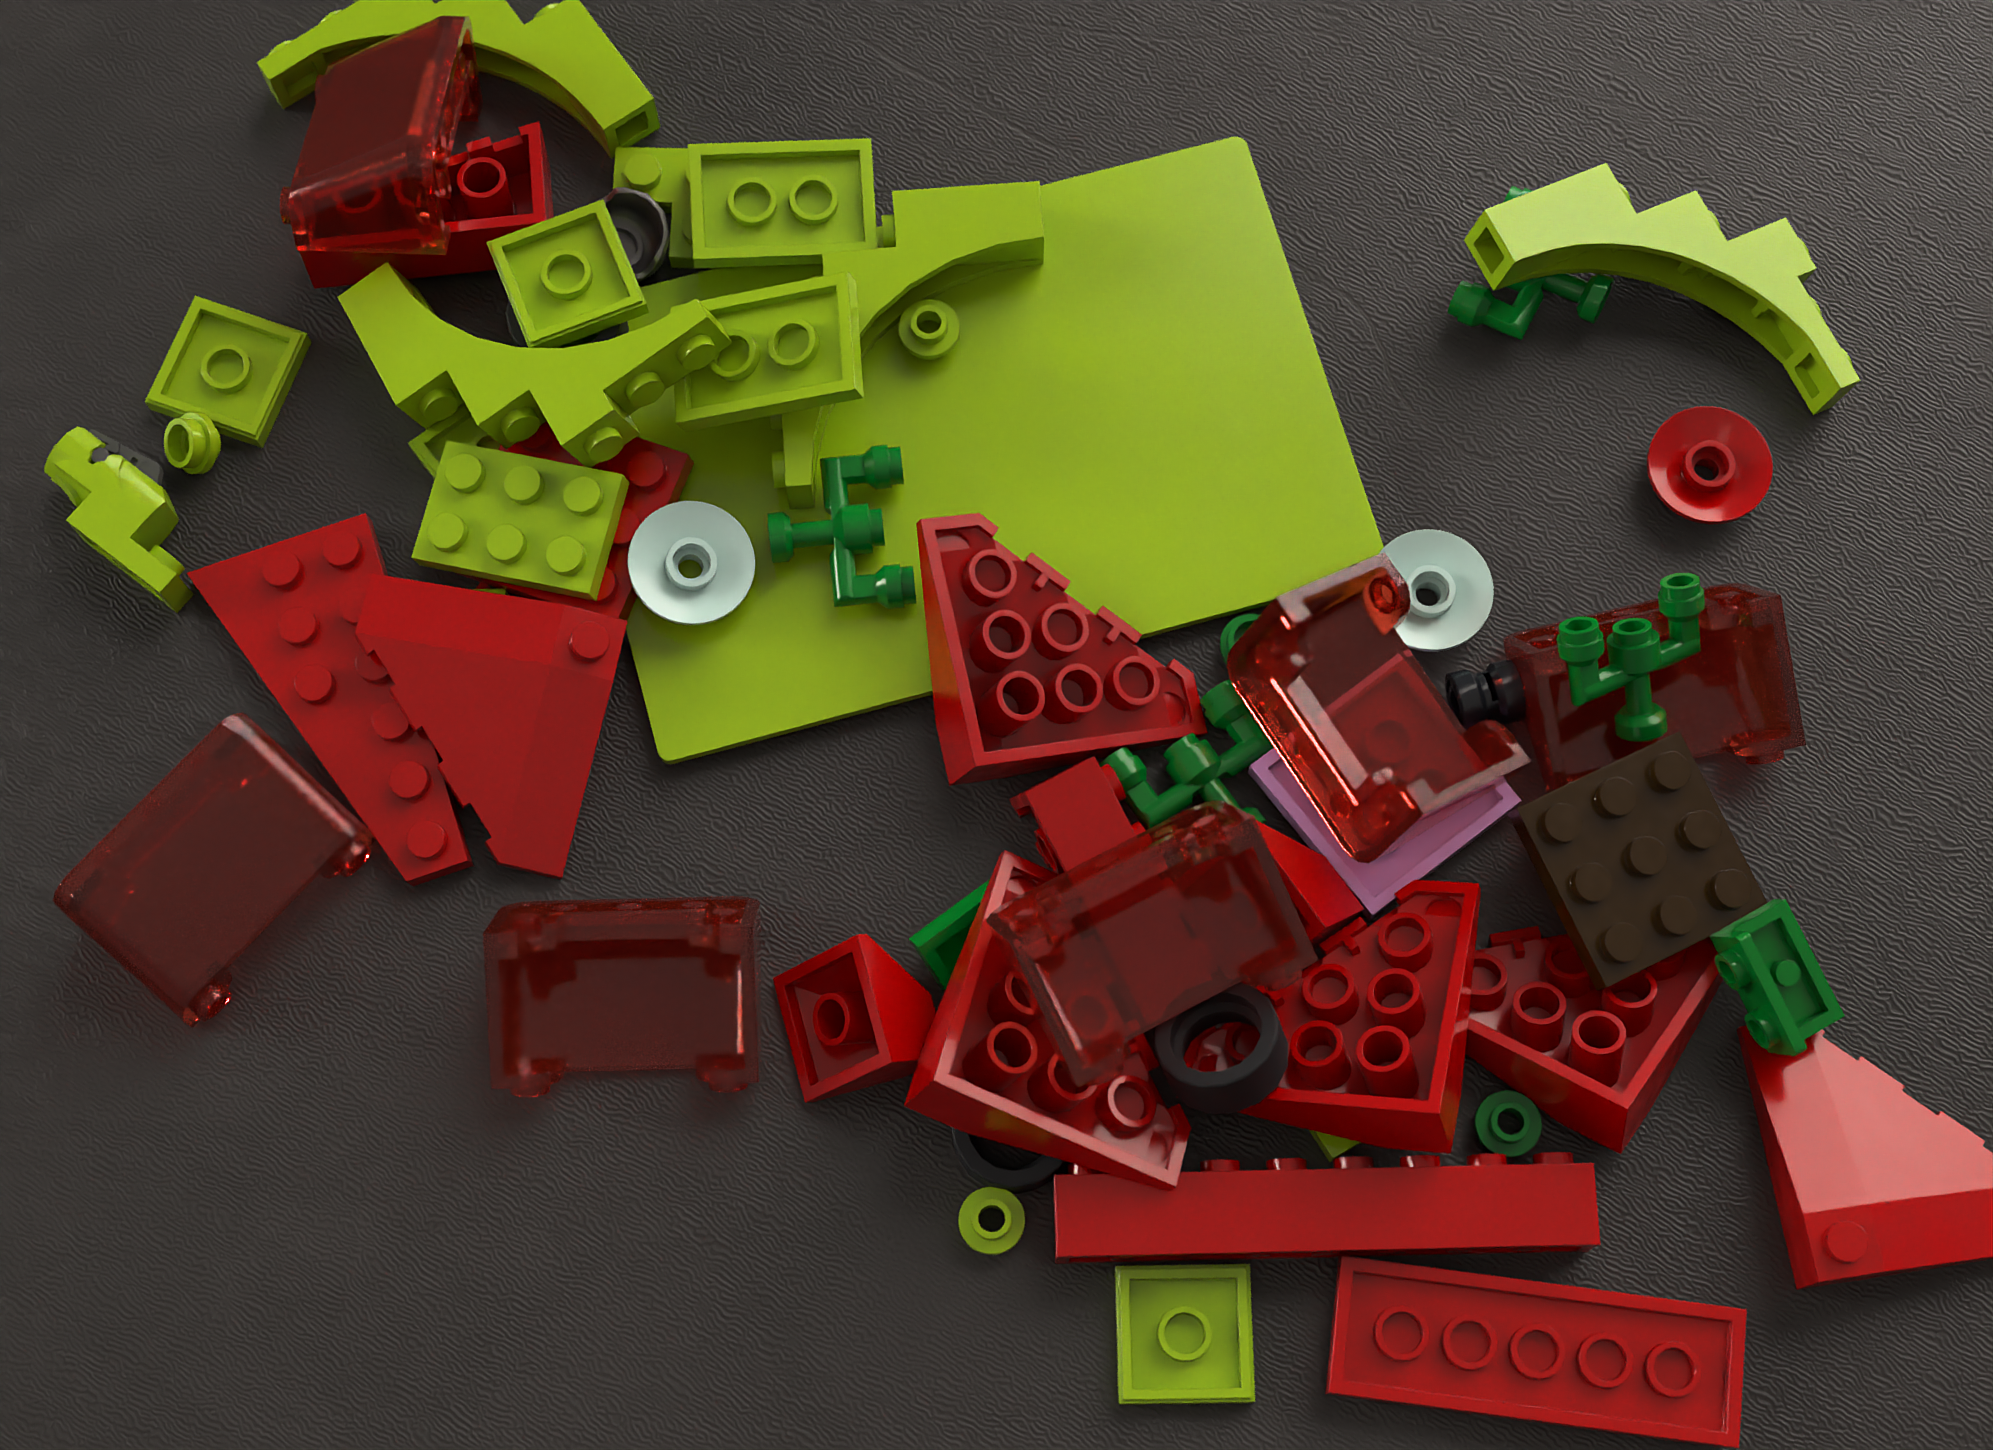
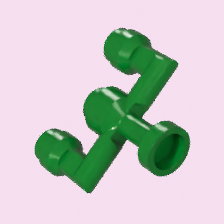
M1512 186L1504 202L1533 190L1528 188L1522 190ZM1570 273L1531 278L1506 286L1519 292L1513 305L1496 299L1487 286L1477 282L1471 284L1462 280L1452 297L1447 314L1456 317L1458 322L1469 327L1486 325L1518 340H1522L1543 301L1542 290L1577 303L1576 311L1579 318L1595 324L1610 294L1614 278L1602 273L1591 276L1589 281Z
M876 445L871 446L864 454L820 458L824 509L831 515L832 519L791 523V518L785 512L767 513L772 562H789L794 556L795 548L834 545V549L829 555L834 607L879 603L887 609L904 608L906 604H916L913 566L900 567V564L884 565L875 574L856 576L854 555L873 553V547L885 546L881 508L869 509L868 503L849 505L847 485L867 483L878 490L892 488V485L904 484L900 446Z
M1675 573L1662 578L1660 581L1661 590L1658 592L1659 611L1668 618L1669 638L1660 642L1659 633L1652 629V623L1647 619L1628 618L1620 620L1612 626V633L1607 637L1609 665L1601 669L1598 668V659L1604 653L1605 648L1603 633L1599 630L1598 621L1591 617L1580 616L1566 619L1559 624V635L1556 639L1558 655L1567 663L1571 703L1574 706L1579 707L1624 686L1626 705L1614 716L1615 731L1621 739L1634 742L1649 741L1659 738L1667 732L1666 711L1652 702L1650 673L1701 652L1698 616L1705 608L1704 589L1700 586V578L1695 574Z
M1230 679L1212 688L1201 698L1200 703L1206 710L1205 715L1212 725L1226 730L1236 745L1218 756L1206 739L1199 741L1194 733L1181 738L1163 754L1169 763L1165 770L1175 782V785L1157 796L1146 781V766L1138 755L1131 753L1128 747L1115 751L1099 764L1100 767L1109 764L1115 771L1126 794L1124 801L1148 833L1191 805L1193 798L1198 794L1221 823L1216 834V840L1220 845L1247 821L1256 819L1266 825L1267 821L1258 808L1245 807L1242 809L1221 781L1222 778H1232L1275 747L1250 714V700L1240 687H1235Z

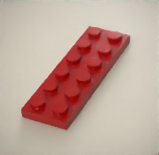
M1341 1255L1338 1258L1325 1394L1735 1449L1739 1448L1747 1309Z

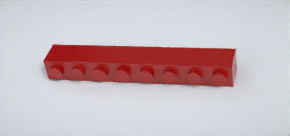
M1546 1152L1534 1154L1533 1164L1507 1165V1156L1505 1154L1486 1153L1466 1156L1467 1166H1440V1156L1412 1155L1399 1158L1400 1167L1374 1168L1372 1157L1352 1156L1333 1159V1169H1307L1306 1159L1278 1158L1266 1161L1267 1170L1240 1171V1161L1218 1159L1200 1162V1172H1180L1177 1185L1171 1191L1073 1163L1066 1165L1067 1175H1054L1055 1264L1339 1258L1341 1255L1350 1257L1588 1252L1600 1245L1594 1163H1574L1573 1153Z

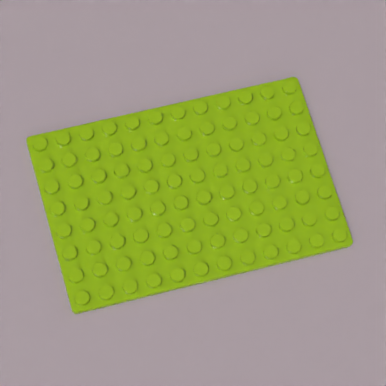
M1230 137L1041 185L1044 227L1043 264L997 271L954 286L934 297L933 299L949 305L957 314L960 322V336L956 346L941 358L924 360L910 354L900 341L899 322L875 342L861 361L864 398L836 403L828 418L817 460L815 508L790 509L786 488L775 489L772 451L784 450L783 431L771 430L770 416L685 432L675 422L674 384L666 389L656 402L640 407L630 414L631 419L640 432L637 437L689 454L693 460L694 465L678 502H705L728 512L747 532L755 554V573L748 594L733 612L718 621L703 625L676 624L654 614L642 603L638 596L627 619L626 631L657 752L663 762L675 764L933 695L916 523L920 519L980 513L999 527L992 538L1023 561L1031 552L1071 581L1064 592L1094 614L1102 606L1106 607L1142 634L1140 639L1368 578L1372 564L1384 546L1248 145L1244 139ZM882 226L877 227L878 248H884ZM823 264L718 267L640 287L649 313L627 321L629 332L650 325L670 314V307L687 304L696 298L702 301L823 275ZM924 321L919 324L918 328L924 333H934L940 328V325L935 321ZM599 332L557 348L588 344L597 337ZM876 445L900 446L904 484L892 485V488L878 490L867 483L847 485L849 505L868 503L869 509L881 508L885 546L873 547V553L854 555L856 576L875 574L884 565L900 564V567L913 566L916 604H906L904 608L887 609L879 603L834 607L829 555L834 549V545L795 548L794 556L789 562L773 563L767 513L785 512L791 518V523L831 520V515L824 509L820 458L864 454L871 446ZM685 560L678 566L679 572L686 578H696L702 573L701 566L694 560Z

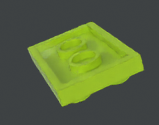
M871 138L688 144L694 268L823 264L822 252L878 248Z
M848 271L700 301L723 326L732 344L716 354V357L710 364L702 369L690 372L674 384L675 422L685 432L864 398L856 281ZM685 304L670 307V313Z
M446 440L411 558L420 566L596 601L630 482L623 474Z

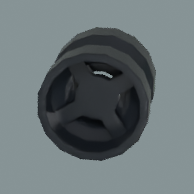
M1511 659L1489 663L1485 671L1478 673L1463 669L1446 674L1445 691L1449 711L1453 720L1465 734L1481 731L1487 722L1498 720L1506 725L1523 721L1526 718L1527 706L1524 687L1516 665Z

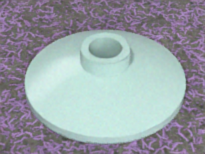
M681 501L656 510L640 524L629 547L628 574L635 593L642 603L654 614L676 624L703 625L724 618L742 603L749 592L754 578L755 554L747 532L728 512L705 502ZM685 560H694L701 566L702 573L696 578H686L679 572L678 566Z
M1416 530L1395 538L1377 555L1368 575L1367 599L1377 624L1396 642L1419 651H1445L1467 642L1481 629L1488 618L1493 603V580L1483 557L1464 539L1441 530ZM1423 588L1432 590L1437 596V603L1433 606L1422 605L1416 598V591Z

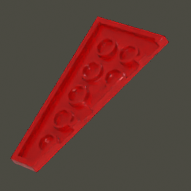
M364 513L188 572L189 578L405 881L411 886H416L474 866L452 791L437 769V764L443 761L424 729L415 733L389 692V688L395 685L377 654L374 653L367 657L354 636L370 574L388 576L373 522L368 515Z

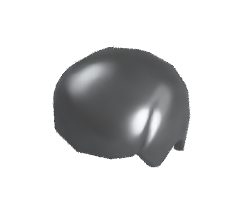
M625 187L614 188L611 193L602 199L605 202L637 282L640 283L653 275L663 263L670 241L665 213L647 193Z

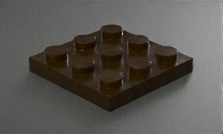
M1680 731L1508 812L1596 991L1607 988L1709 937L1768 903Z

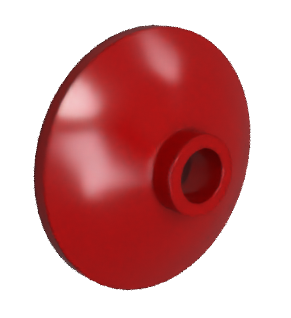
M1698 406L1674 414L1660 426L1648 449L1647 472L1655 493L1670 510L1693 522L1716 525L1736 521L1749 514L1759 505L1771 484L1773 461L1765 438L1746 418L1728 409L1714 406ZM1697 466L1709 468L1713 472L1714 480L1707 481L1700 478L1695 473L1694 468Z

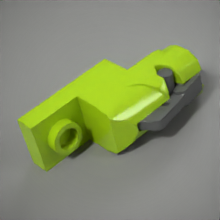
M77 426L67 432L54 446L44 467V472L64 490L72 503L77 507L66 521L88 545L178 613L194 594L179 577L185 570L183 565L160 547L161 543L169 536L179 521L167 492L161 487L164 474L162 467L157 462L96 430L91 429L88 431Z

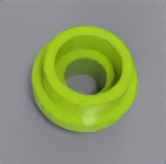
M935 299L920 300L911 304L902 313L898 325L899 338L903 347L910 354L924 360H935L945 356L956 346L960 336V322L955 311L946 303ZM924 321H935L940 325V328L934 333H924L919 330L918 326Z
M188 412L182 415L181 418L173 419L168 424L164 434V450L168 461L174 467L182 468L189 474H204L212 468L219 456L221 438L212 420L202 412Z
M996 1187L980 1188L971 1193L963 1202L958 1217L959 1230L964 1241L973 1250L986 1255L1002 1254L1013 1248L1022 1237L1025 1228V1213L1020 1201L1011 1192ZM996 1208L1003 1213L1005 1223L1000 1230L988 1232L980 1226L979 1216L985 1209Z

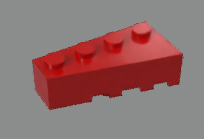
M540 121L518 127L520 135L495 143L491 142L490 137L466 143V152L434 162L431 161L430 155L408 161V167L401 172L379 178L373 172L296 196L298 250L314 289L354 285L386 262L406 279L497 270L486 242L554 217L550 161Z
M1095 756L1013 796L1009 801L1019 818L1029 813L1034 817L1039 826V829L1034 831L1037 840L1035 846L1047 868L1051 867L1055 873L1059 875L1066 874L1071 883L1068 887L1075 898L1068 905L1088 934L1096 931L1101 943L1098 945L1117 981L1114 985L1133 1019L1137 1020L1140 1027L1151 1028L1158 1024L1170 1003L1184 991L1205 982L1213 981L1211 975L1217 973L1218 969L1205 943L1200 938L1192 941L1180 918L1187 914V910L1176 887L1170 880L1161 883L1150 862V859L1156 856V850L1148 833L1140 822L1131 825L1119 803V801L1126 798V794L1118 776L1109 764L1100 767Z

